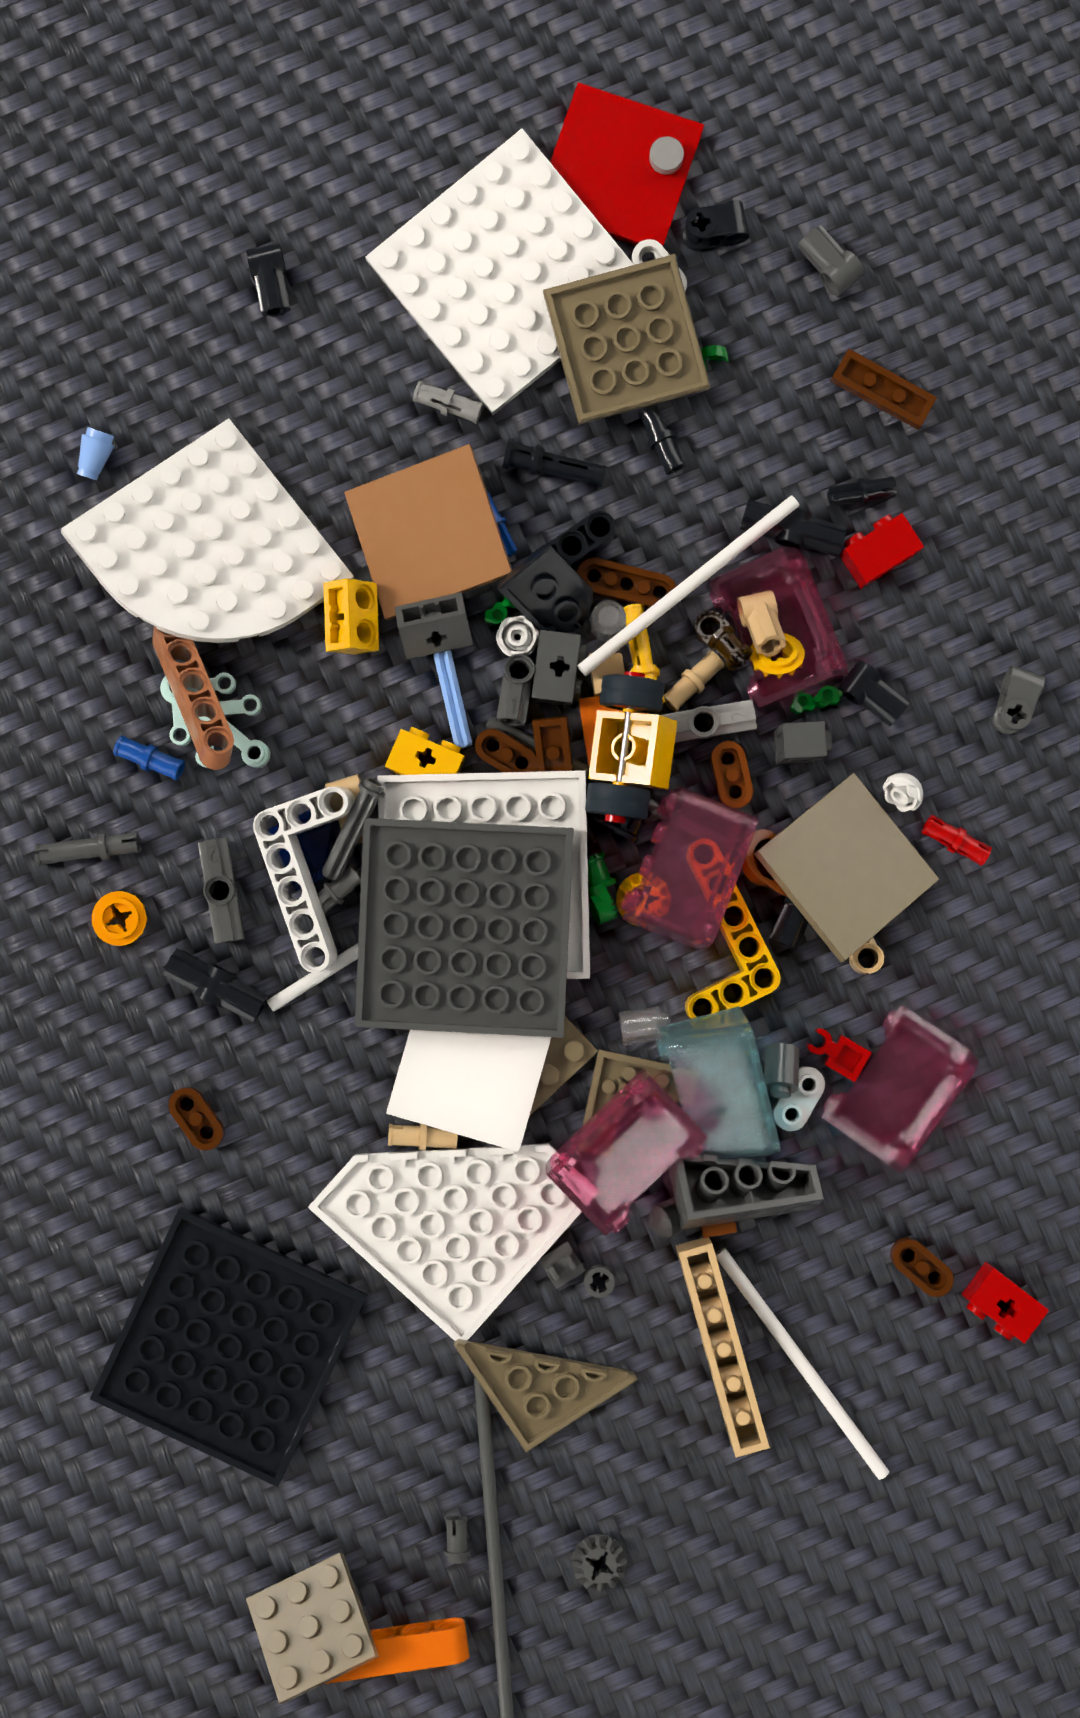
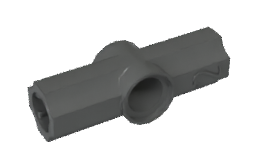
M216 838L199 842L198 848L205 883L203 893L208 901L215 944L246 939L239 903L240 889L235 880L229 839ZM226 882L229 886V894L224 900L220 901L215 897L214 889L218 883Z

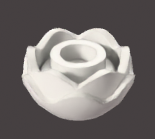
M525 616L508 617L501 622L496 634V641L502 652L509 657L514 654L528 656L535 650L538 644L539 631ZM519 634L521 639L515 640V635Z
M896 773L891 775L883 785L885 800L890 804L896 805L901 812L914 811L923 801L922 785L918 779L910 774Z

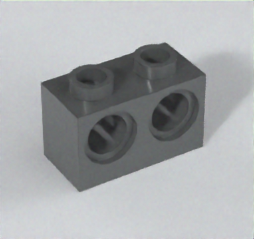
M825 721L784 723L774 731L776 765L816 763L825 758L827 751L832 748L831 731L825 730Z

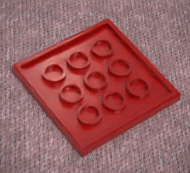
M578 82L550 163L612 238L633 245H637L646 239L658 241L664 247L705 124ZM666 136L678 140L684 150L682 165L676 172L668 175L656 172L649 161L652 144L657 139Z

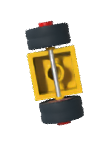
M625 671L624 675H604L601 685L600 704L608 708L623 710V712L597 710L588 779L603 783H589L585 811L605 816L604 821L625 824L626 819H646L650 801V791L630 786L668 790L677 721L661 715L641 714L661 712L665 689L664 683L645 678V674L639 672Z

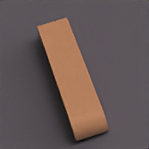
M154 626L152 638L154 649L203 765L209 769H223L230 763L234 738L194 641L166 634ZM181 659V660H184V661H186V662H185V663H179V662H176L175 660ZM187 688H195L199 691L192 692L187 690ZM204 716L210 718L211 720L203 721L200 720L198 717ZM216 745L222 747L223 750L216 751L210 747Z

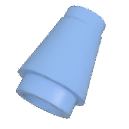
M87 427L86 434L81 436L77 474L97 481L98 475L101 473L115 445H112L114 436Z

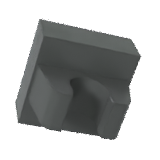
M568 1240L547 1251L539 1259L540 1264L556 1289L586 1271Z

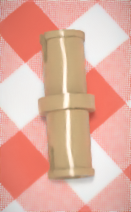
M710 650L691 670L686 669L681 674L682 678L663 695L664 703L672 711L677 712L696 692L700 694L705 689L704 685L719 670L725 667L723 660Z
M389 1123L388 1146L419 1147L418 1150H426V1147L457 1149L458 1134L424 1124L412 1126Z

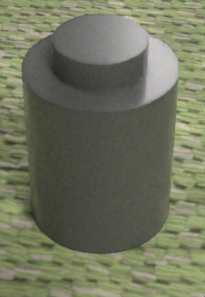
M774 1043L765 1047L764 1089L770 1092L772 1097L788 1098L791 1097V1093H795L799 1089V1048L795 1045Z

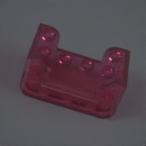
M680 786L674 791L671 790L668 796L664 795L660 801L657 814L661 815V819L651 839V842L656 844L652 855H646L640 867L639 874L643 876L641 884L634 887L632 891L628 890L624 896L621 909L625 912L622 919L695 949H701L711 946L718 933L753 839L758 818Z

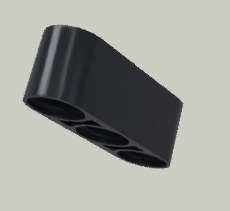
M596 511L547 544L550 543L574 569L612 542L615 534V521L609 513ZM596 523H602L608 527L609 533L603 537H597L591 532L590 528ZM567 542H575L580 546L581 551L575 556H569L563 552L562 547Z

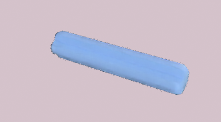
M451 650L434 653L433 656L453 742L461 747V749L472 746V739Z

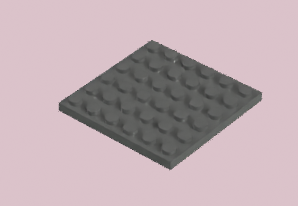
M364 818L355 1027L564 1038L574 828Z

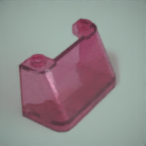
M780 547L709 581L712 588L710 590V597L714 606L717 609L722 608L724 612L731 614L744 646L749 645L751 647L753 641L748 627L742 626L737 598L769 590L773 591L776 599L778 620L783 633L795 637L803 645L805 651L802 668L795 670L793 676L783 674L779 679L777 675L770 674L765 677L761 670L754 671L753 663L749 660L754 675L750 676V684L747 685V691L751 700L757 703L759 708L848 674L845 656L808 563L799 549ZM783 650L775 657L771 656V661H776L779 657L782 658Z
M901 1004L897 1011H891L884 1020L883 1027L886 1028L884 1035L887 1039L848 1093L842 1092L839 1095L834 1093L829 1097L823 1107L825 1112L822 1115L823 1119L898 1173H902L911 1164L970 1081L979 1064L971 1050Z
M643 1069L549 1158L545 1164L546 1175L607 1236L611 1231L614 1233L619 1232L629 1222L630 1218L627 1214L630 1211V1205L679 1158L684 1159L688 1156L691 1159L696 1158L707 1146L704 1141L709 1137L646 1069Z

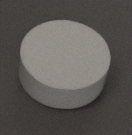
M666 136L657 139L650 149L649 161L652 168L664 175L676 172L682 165L683 147L673 137Z

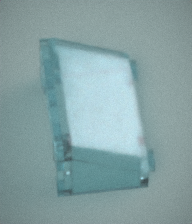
M740 1006L659 1027L662 1039L656 1040L661 1061L668 1059L685 1123L686 1134L680 1135L683 1151L687 1153L686 1155L703 1156V1154L717 1155L718 1158H743L780 1153L779 1138L755 1038L750 1023Z

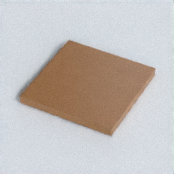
M470 444L344 492L374 583H377V596L384 618L388 621L396 618V606L459 592L465 593L500 580L512 571L477 460Z

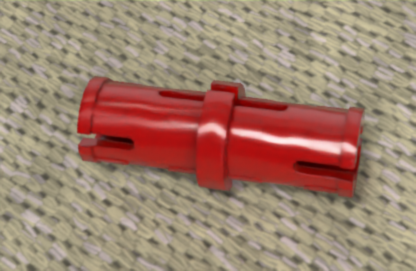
M933 814L929 816L921 831L923 835L946 846L947 851L952 854L957 852L979 866L984 865L991 854V846L968 835L966 829L962 827L956 828Z

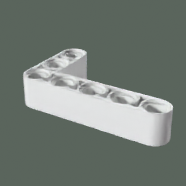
M327 787L263 810L257 814L253 822L254 833L299 962L306 971L312 973L321 972L332 967L337 959V949L297 834L348 816L355 802V796L349 789L344 787ZM336 792L342 796L344 801L343 807L338 812H335L330 806V798ZM304 804L311 810V818L307 823H303L298 817L299 808ZM271 816L277 818L279 822V829L274 835L268 831L266 825L267 820ZM281 849H286L290 854L291 860L287 867H283L278 861V854ZM293 881L299 883L302 887V895L298 900L291 897L289 893V887ZM304 914L309 915L313 920L314 926L311 932H306L301 927L300 921ZM314 947H319L325 953V961L322 965L315 963L312 959Z

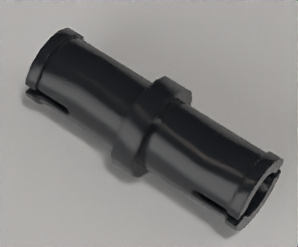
M649 405L640 410L638 415L649 435V446L651 449L656 450L666 475L676 473L684 468L685 463L682 461L673 441L675 439L674 432L671 429L668 430L658 405Z

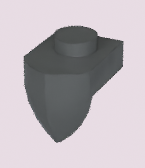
M674 1197L653 1206L649 1214V1227L661 1238L668 1239L687 1230H681Z

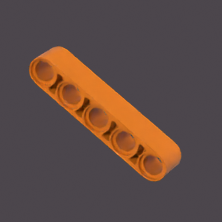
M453 1617L372 1629L370 1631L379 1657L325 1684L462 1663L470 1657L465 1620Z

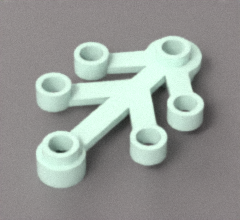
M220 673L215 678H209L214 691H219L222 694H230L236 688V680L229 673ZM165 676L161 682L160 690L163 698L172 704L174 727L170 730L169 736L176 745L185 746L190 743L192 738ZM223 678L231 680V685L228 689H221L219 686ZM187 688V690L192 692L199 691L195 688ZM251 694L244 696L241 700L219 701L224 715L245 713L248 716H256L262 709L260 699ZM251 699L256 700V709L247 711L245 708L246 702ZM204 716L198 717L200 720L203 721L211 720L210 718ZM228 722L233 734L234 745L242 751L243 761L253 768L265 766L270 759L268 746L260 740H249ZM180 729H184L187 734L183 741H177L175 737L176 732ZM253 747H258L261 751L257 759L249 757V751ZM196 752L195 758L197 763L202 767L207 768L203 765L198 753Z

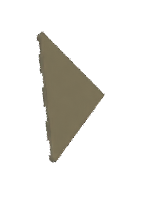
M462 1339L454 1341L455 1348L525 1452H528L638 1380L634 1371Z

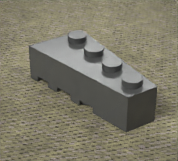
M676 1151L673 1152L667 1161L681 1230L812 1210L824 1200L816 1165L771 1161L770 1163L758 1162L748 1158L727 1159L703 1154V1156L686 1155V1152Z

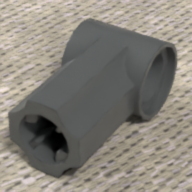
M822 225L815 226L798 244L799 250L820 272L819 277L824 287L836 297L865 274L864 267L858 257L851 251L846 250L844 252Z
M524 654L510 656L504 665L496 721L504 725L517 727L525 726L535 668L533 661ZM514 668H523L527 671L528 675L523 679H516L511 676L510 671Z

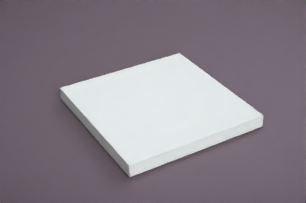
M410 1030L386 1114L519 1152L552 1037Z

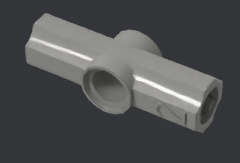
M753 700L710 707L701 706L692 710L661 715L677 721L675 743L695 739H708L713 736L757 729ZM700 714H708L713 718L714 725L707 732L698 731L694 726V720Z

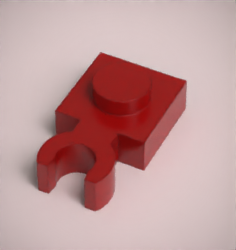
M816 1028L815 1032L823 1037L824 1042L820 1047L807 1043L806 1048L814 1054H827L828 1056L823 1064L855 1082L872 1052L843 1035H840L837 1041L834 1042L828 1031Z

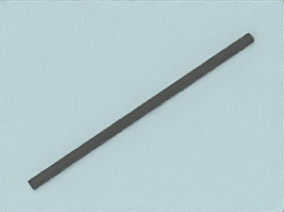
M474 1377L500 1718H514L490 1402L488 1395L476 1377Z

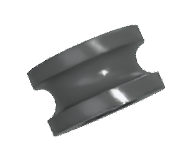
M603 1264L590 1266L584 1275L586 1291L595 1298L608 1296L615 1287V1279L611 1269ZM600 1272V1276L603 1273L608 1276L605 1280L606 1287L601 1290L598 1285L596 1288L590 1285L594 1281L593 1274Z

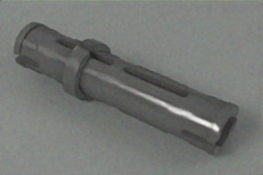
M138 831L110 836L107 833H99L98 837L36 844L34 851L40 854H34L38 866L101 857L103 860H109L114 855L141 853V845L137 846V843H141V838Z

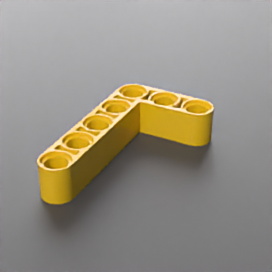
M700 839L689 845L686 851V860L740 971L688 997L685 1002L687 1016L696 1023L707 1024L772 993L779 986L781 977L719 848L709 839ZM697 846H706L710 850L711 859L707 864H700L694 859L693 854ZM714 876H720L726 882V890L721 895H715L709 889V881ZM731 906L736 907L741 913V920L736 926L728 925L724 919V912ZM746 937L752 938L756 943V951L749 957L742 955L739 949L741 940ZM766 968L771 973V982L766 987L761 988L755 983L754 978L759 969ZM735 983L740 987L741 995L736 1002L730 1003L726 1001L723 993L727 985ZM705 998L710 1003V1012L705 1017H696L693 1013V1004L696 1000Z

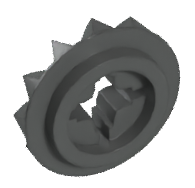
M594 1534L584 1538L576 1546L572 1555V1569L576 1580L583 1584L586 1590L593 1589L601 1593L609 1588L614 1589L617 1583L625 1576L627 1567L626 1553L621 1544L613 1537L604 1534ZM606 1551L605 1564L609 1569L600 1568L593 1575L594 1565L590 1559L599 1560Z

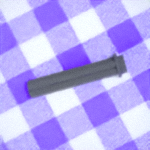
M366 777L364 782L359 783L360 792L322 869L324 877L333 881L340 880L363 833L364 818H370L378 799L385 796L383 791L385 786L378 780Z

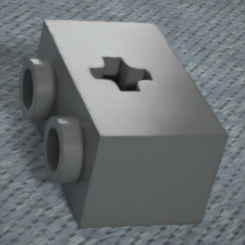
M461 592L395 607L398 630L406 659L424 657L433 653L473 645Z
M540 630L532 702L572 707L573 698L580 699L582 679L576 678L577 665L585 660L586 645L580 644L581 635ZM557 661L564 662V668L569 669V671H563L562 677H556L555 670L550 669V667H556Z

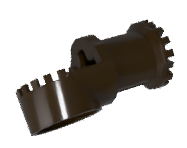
M708 610L706 613H700L701 615L695 620V631L699 641L704 645H708L712 651H718L726 660V667L729 670L741 668L742 662L746 664L745 659H750L749 657L753 655V650L749 645L744 646L735 636V629L719 612L715 613L713 610L712 612ZM716 622L720 625V629L713 635H705L701 631L704 624Z

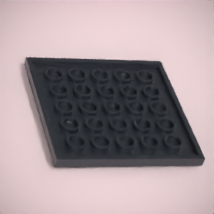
M180 1207L90 1400L278 1487L367 1293Z

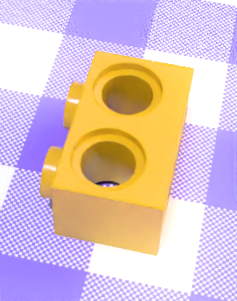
M349 578L323 583L326 652L357 655L379 651L377 583Z

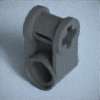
M1013 665L1008 668L993 714V724L999 732L1009 735L1029 725L1036 703L1044 687L1045 676ZM1013 711V718L1017 719L1015 723L1011 722L1012 716L1008 715V712Z

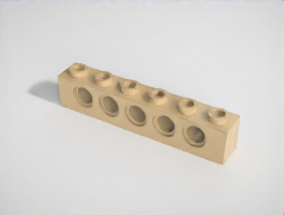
M707 1237L675 1245L735 1457L768 1449L770 1447L713 1244L710 1238Z

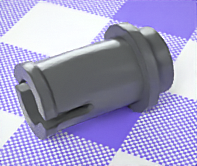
M457 1515L445 1518L447 1549L444 1550V1555L447 1556L448 1563H465L468 1561V1555L471 1554V1549L468 1548L467 1516L460 1515V1519H457Z

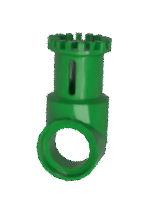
M604 851L588 858L589 909L598 925L617 918V910L613 911L616 906L611 905L614 901L611 900V895H609L606 888L617 882L615 878L610 877L603 860L605 857Z

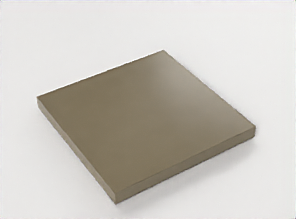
M675 254L543 290L578 425L710 389V383Z
M855 773L848 776L754 853L840 962L848 959L939 880L937 875Z

